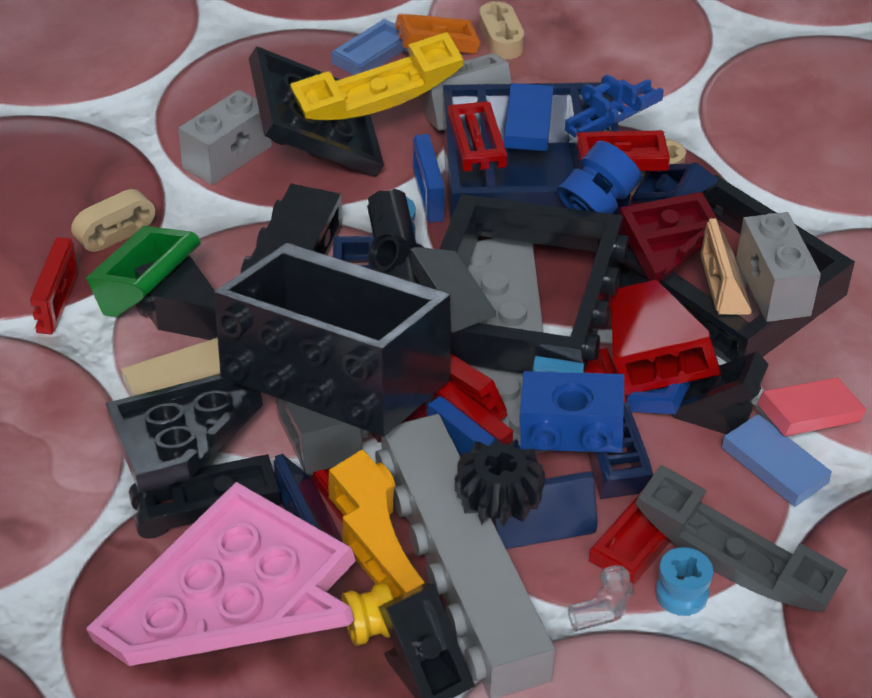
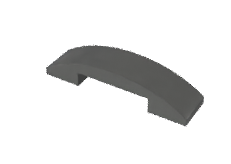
M663 465L658 468L638 496L635 504L668 539L678 547L692 548L702 552L711 561L714 572L737 585L787 605L824 612L845 576L847 569L801 543L793 554L702 503L707 491Z

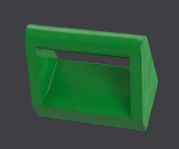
M151 226L140 228L86 277L102 314L117 317L141 301L200 246L201 241L199 237L191 231ZM154 262L136 279L135 268Z

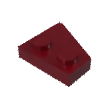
M702 192L620 207L618 215H623V233L630 236L629 244L648 280H657L658 282L662 281L702 248L706 224L709 222V218L717 219Z

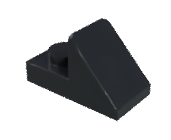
M758 351L719 365L721 375L691 381L677 413L671 415L675 419L727 435L748 421L753 409L750 401L759 394L761 390L760 385L769 364Z
M424 583L378 606L394 645V648L384 653L385 658L414 698H454L475 687L434 584Z

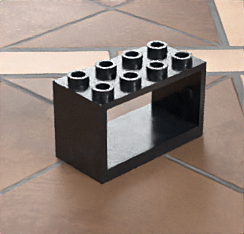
M289 243L284 244L214 291L221 378L383 437L450 381L451 294Z

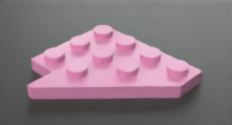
M235 482L111 603L86 630L93 642L128 666L349 626L355 620L350 606L328 594L327 591L356 560L351 547Z

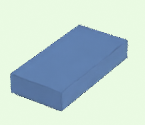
M383 19L331 52V63L352 75H356L380 67L408 48L403 47V39L399 38V30H396L395 24L387 19Z
M759 414L724 436L722 449L794 507L830 482L831 470L789 437H784L775 426Z

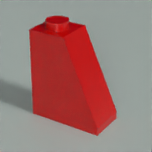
M657 280L618 288L617 295H611L613 361L618 374H624L625 395L721 375L709 331Z

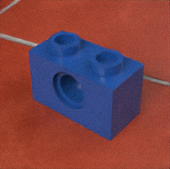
M523 371L520 405L521 450L622 453L624 374Z

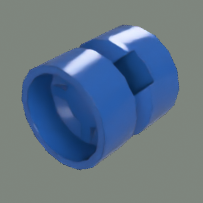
M597 141L581 159L582 170L573 169L557 187L556 193L566 208L613 214L618 207L616 199H626L639 184L642 175L637 165L623 151L608 142Z

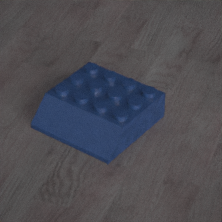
M601 82L532 84L554 86L548 151L505 148L507 167L498 168L495 161L489 162V169L480 170L479 163L472 164V171L464 172L447 118L448 105L489 101L504 143L511 84L443 85L444 157L449 220L451 221L461 194L566 208L558 198L556 189L573 169H580V161H578V150H576L575 146L576 138L565 131V120L591 107L582 98V87L586 84L596 87ZM603 93V97L607 99L609 103L614 101L613 98L610 97L608 94ZM475 113L485 149H492L481 113ZM460 115L470 151H475L465 117ZM618 123L601 132L619 131ZM630 194L626 199H616L618 207L613 214L618 215L620 207L629 206Z

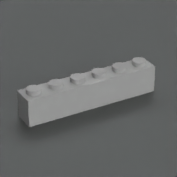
M435 414L400 423L386 436H382V450L375 452L376 463L384 464L394 478L396 487L394 489L393 503L396 512L400 518L407 516L410 523L409 536L413 550L417 556H425L428 563V581L435 585L438 595L443 596L447 605L445 612L455 637L461 636L466 646L464 651L465 661L472 680H481L489 698H499L552 682L555 647L491 518L481 524L478 512L465 514L464 508L461 505V499L457 498V492L454 490V480L457 475V465L460 456L440 415Z

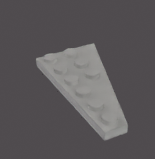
M500 238L478 241L467 269L496 310L495 317L480 323L544 333L533 243ZM470 365L494 380L508 414L501 421L513 430V441L517 439L521 447L520 405L523 373ZM535 450V454L543 453L550 450Z

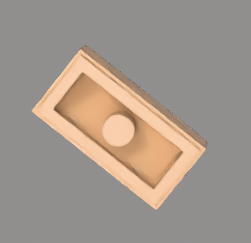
M709 218V222L706 224L700 256L715 309L718 311V314H751L752 309L734 252L717 219Z

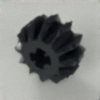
M495 436L491 445L487 446L475 441L471 452L461 453V458L457 465V475L454 480V490L457 492V498L461 499L464 513L478 512L481 524L490 518L498 519L503 528L509 517L524 522L529 514V510L538 509V505L542 500V487H544L545 482L543 465L537 463L538 459L535 455V449L521 450L517 439L508 445L501 444Z

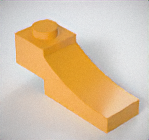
M362 449L329 469V498L344 515L342 543L352 548L355 560L375 584L387 583L394 599L425 582L403 552L390 521L389 515L393 513L394 489L396 487L394 478L384 464L380 462L375 464Z

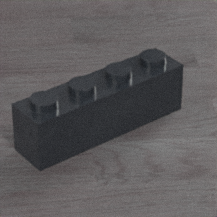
M290 184L283 199L276 200L272 211V219L267 228L262 227L259 231L256 248L252 256L245 257L241 273L286 243L328 256L333 246L334 236H338L342 228L341 193Z

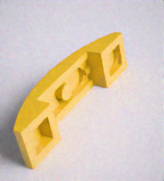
M448 32L409 44V57L335 81L331 72L327 71L291 83L290 88L306 119H348L392 108L429 91L458 71L464 65V59Z

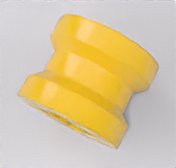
M387 583L375 584L369 592L361 594L354 590L342 593L341 600L350 606L355 619L347 626L354 646L366 644L370 637L379 634L390 638L378 606L393 599Z

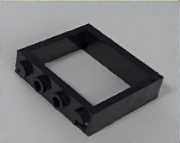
M716 174L714 176L719 179L718 182L702 192L717 219L741 234L744 217L777 213ZM795 224L821 273L812 315L766 322L762 314L750 323L739 315L718 314L712 297L675 272L670 273L659 283L709 331L716 355L725 362H730L755 351H758L764 357L844 298L848 293L855 261ZM629 244L626 263L618 264V268H620L619 288L649 281Z
M461 194L440 249L456 251L466 267H468L479 236L597 252L571 336L477 323L459 331L451 332V354L469 365L517 373L533 371L535 356L584 363L583 373H586L589 360L594 361L598 359L600 350L598 330H606L608 326L611 308L610 301H607L609 295L616 296L620 283V268H618V264L626 263L630 236L623 235V215Z

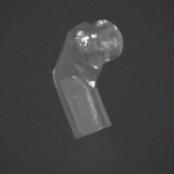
M623 566L605 568L600 575L603 585L600 586L596 598L568 606L569 620L574 631L577 632L612 623L624 616L634 595V585L629 581L630 573Z

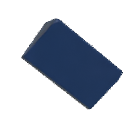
M697 162L669 164V170L646 171L631 198V202L635 205L703 192L715 185L719 179Z
M283 454L275 456L274 473L284 509L342 542V537L312 478Z
M587 471L545 479L544 487H542V500L538 505V509L529 510V514L524 522L509 517L503 528L498 519L491 518L505 548L510 549L594 534L597 531L598 521L592 472Z

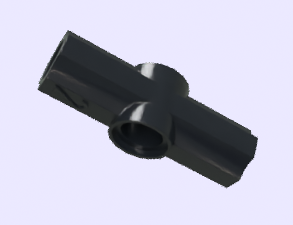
M398 189L378 191L368 197L369 204L367 206L374 237L368 252L370 267L375 271L421 285L413 273L410 249L425 247L416 243L406 194Z

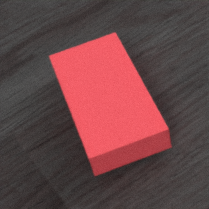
M838 377L766 390L762 392L757 403L784 437L860 422L866 411L862 403Z

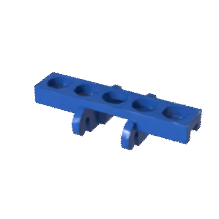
M605 75L602 77L600 85L593 87L586 84L582 87V98L591 107L566 119L565 131L574 138H576V133L601 132L662 101L664 90L660 87L657 89L652 88V81L649 79L633 86L624 79L618 81L611 75ZM603 93L608 94L615 100L609 103V101L603 97Z

